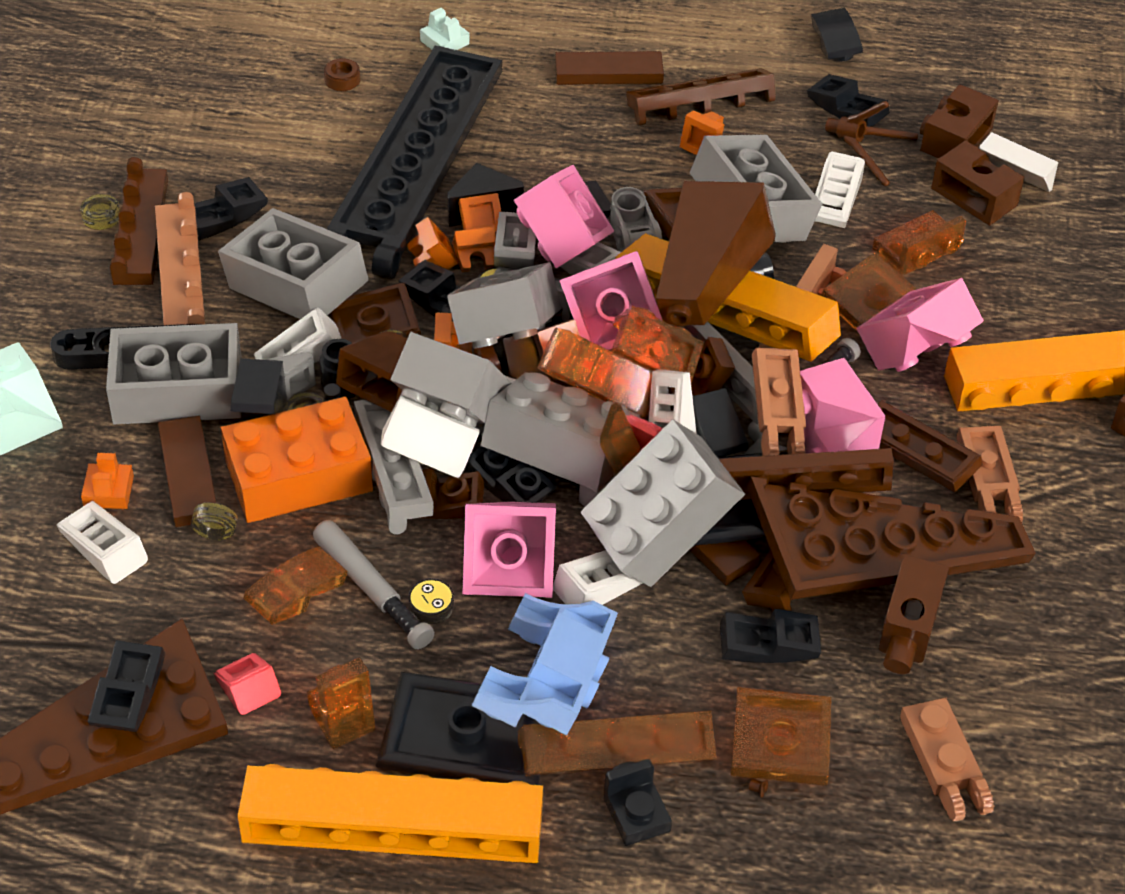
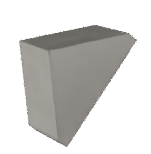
M499 212L494 248V269H497L499 266L511 269L534 266L536 235L531 228H526L522 224L517 213Z

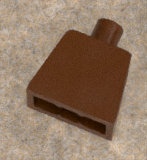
M385 331L340 348L336 384L392 412L402 389L390 379L407 338L393 331Z
M904 554L879 644V650L882 653H886L883 665L887 670L897 674H908L913 662L922 663L924 661L939 610L949 566Z

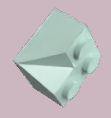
M19 342L0 349V455L63 428L60 417L37 367Z

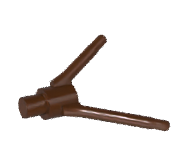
M883 101L859 114L849 117L843 116L840 119L828 118L825 125L826 132L835 133L838 138L844 139V142L851 146L860 158L864 159L866 166L885 187L890 184L889 180L859 142L863 140L865 135L917 140L919 137L918 133L866 126L864 120L886 109L889 106L887 101Z

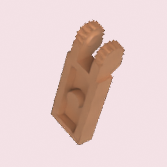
M755 348L752 353L759 432H763L761 440L762 456L779 455L778 433H789L787 440L788 455L805 454L804 429L806 428L798 350Z
M1002 427L959 428L956 437L958 443L981 455L982 466L968 479L974 501H978V510L997 513L994 501L1004 500L1005 515L1019 516L1022 522L1023 509L1019 497L1020 486Z
M947 698L902 707L901 722L935 796H939L949 819L959 821L965 817L966 808L959 791L962 789H967L975 809H977L980 815L992 813L994 811L993 795L985 778L982 777L983 774Z

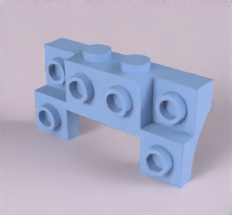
M525 593L508 630L520 635L522 639L529 643L540 645L527 677L515 676L490 666L471 706L485 712L489 717L501 720L513 727H516L522 714H525L535 719L542 726L553 728L567 735L580 712L581 706L586 709L589 707L600 683L598 681L609 661V657L602 653L618 613L595 601L581 604H557L537 599Z

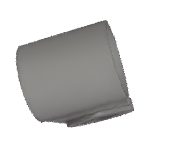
M633 187L617 189L612 195L610 225L614 229L612 234L616 241L617 250L622 252L645 233L662 239L660 226L653 217L644 193Z

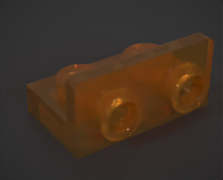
M932 210L875 237L872 249L903 276L916 269L924 268L930 262L944 255L952 254L961 248L967 221L962 216H958L946 222Z
M632 305L615 317L613 326L618 329L610 353L611 355L651 375L652 371L655 370L689 372L690 382H692L703 348V341L691 336V333L685 328L672 326L656 318L653 312L645 308Z

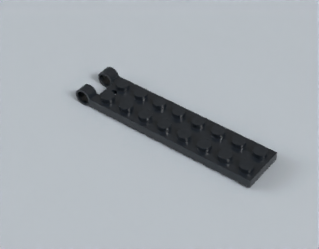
M434 46L327 227V230L355 240L360 244L376 247L372 260V274L394 279L397 275L401 256L417 229L415 225L422 220L502 73V60Z

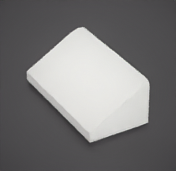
M992 132L980 145L979 149L988 155L992 164L997 167L1005 164L1023 175L1025 182L1047 192L1052 190L1058 166L1057 161Z
M400 395L382 429L380 443L387 449L459 478L464 471L480 430Z

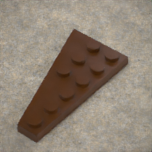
M752 476L746 485L790 600L896 584L904 554L949 566L948 575L1029 563L1036 554L1019 516L968 509L965 514L941 510L939 504L924 502L922 507L902 504L901 499L839 489H834L831 494L807 490L805 484L792 482L789 483L788 487L767 484L765 478Z
M183 618L144 643L146 645L162 647L165 652V658L151 702L137 732L90 726L88 724L100 677L106 678L109 668L107 667L0 738V815L228 735L227 723Z

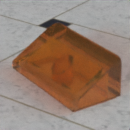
M617 402L612 404L599 441L616 476L642 448L621 404L618 405Z

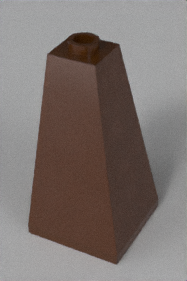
M683 182L656 294V302L663 324H673L676 326L705 325L775 241L776 233L764 182Z

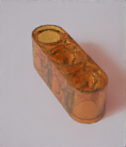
M558 327L554 328L537 366L538 369L568 385L585 390L589 395L599 400L624 405L628 411L639 414L640 418H647L650 410L651 371L573 332Z

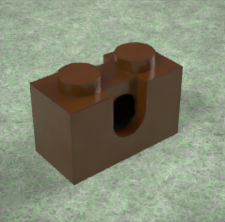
M959 84L949 96H943L937 110L932 115L927 114L920 127V134L923 135L920 151L940 158L965 140L977 147L993 128L999 100Z
M965 140L937 160L931 189L990 226L1018 206L1025 177L1005 164L1000 167L992 164L984 151ZM972 188L984 197L972 196L967 190Z

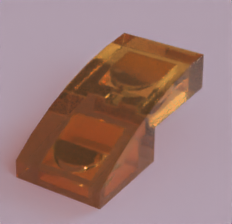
M317 546L289 559L267 573L245 591L243 599L274 625L307 612L311 597L343 586L348 571L322 548Z

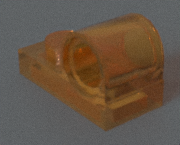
M360 657L343 665L334 666L327 672L316 676L317 687L307 691V700L317 724L332 749L376 730L369 670Z

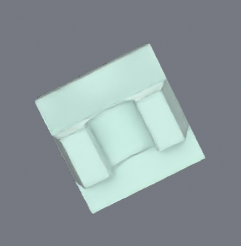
M439 8L430 13L428 26L420 29V41L431 50H433L435 45L459 50L469 45V32L459 25V21L456 18H449L446 16L445 10Z

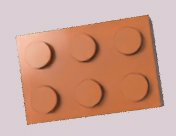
M346 396L221 427L225 461L247 523L373 491L371 456Z

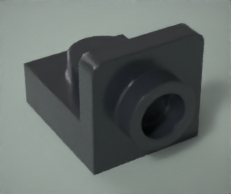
M650 759L636 763L631 761L624 762L605 774L603 799L625 846L671 832L672 820L653 783L654 766Z

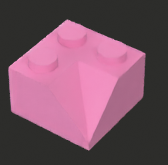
M574 165L550 176L514 199L518 207L516 212L520 221L526 228L532 229L539 240L537 245L541 255L546 261L552 262L555 268L560 267L614 232V229Z
M638 251L559 280L573 319L576 321L588 358L628 347L668 332L666 325L663 324L655 295Z
M959 278L910 291L856 329L878 371L895 367L897 372H900L918 363L919 359L917 356L922 352H930L947 342L950 347L967 341L972 337L970 331L984 320L963 279Z
M845 358L801 370L806 428L804 429L805 453L879 449L885 414Z

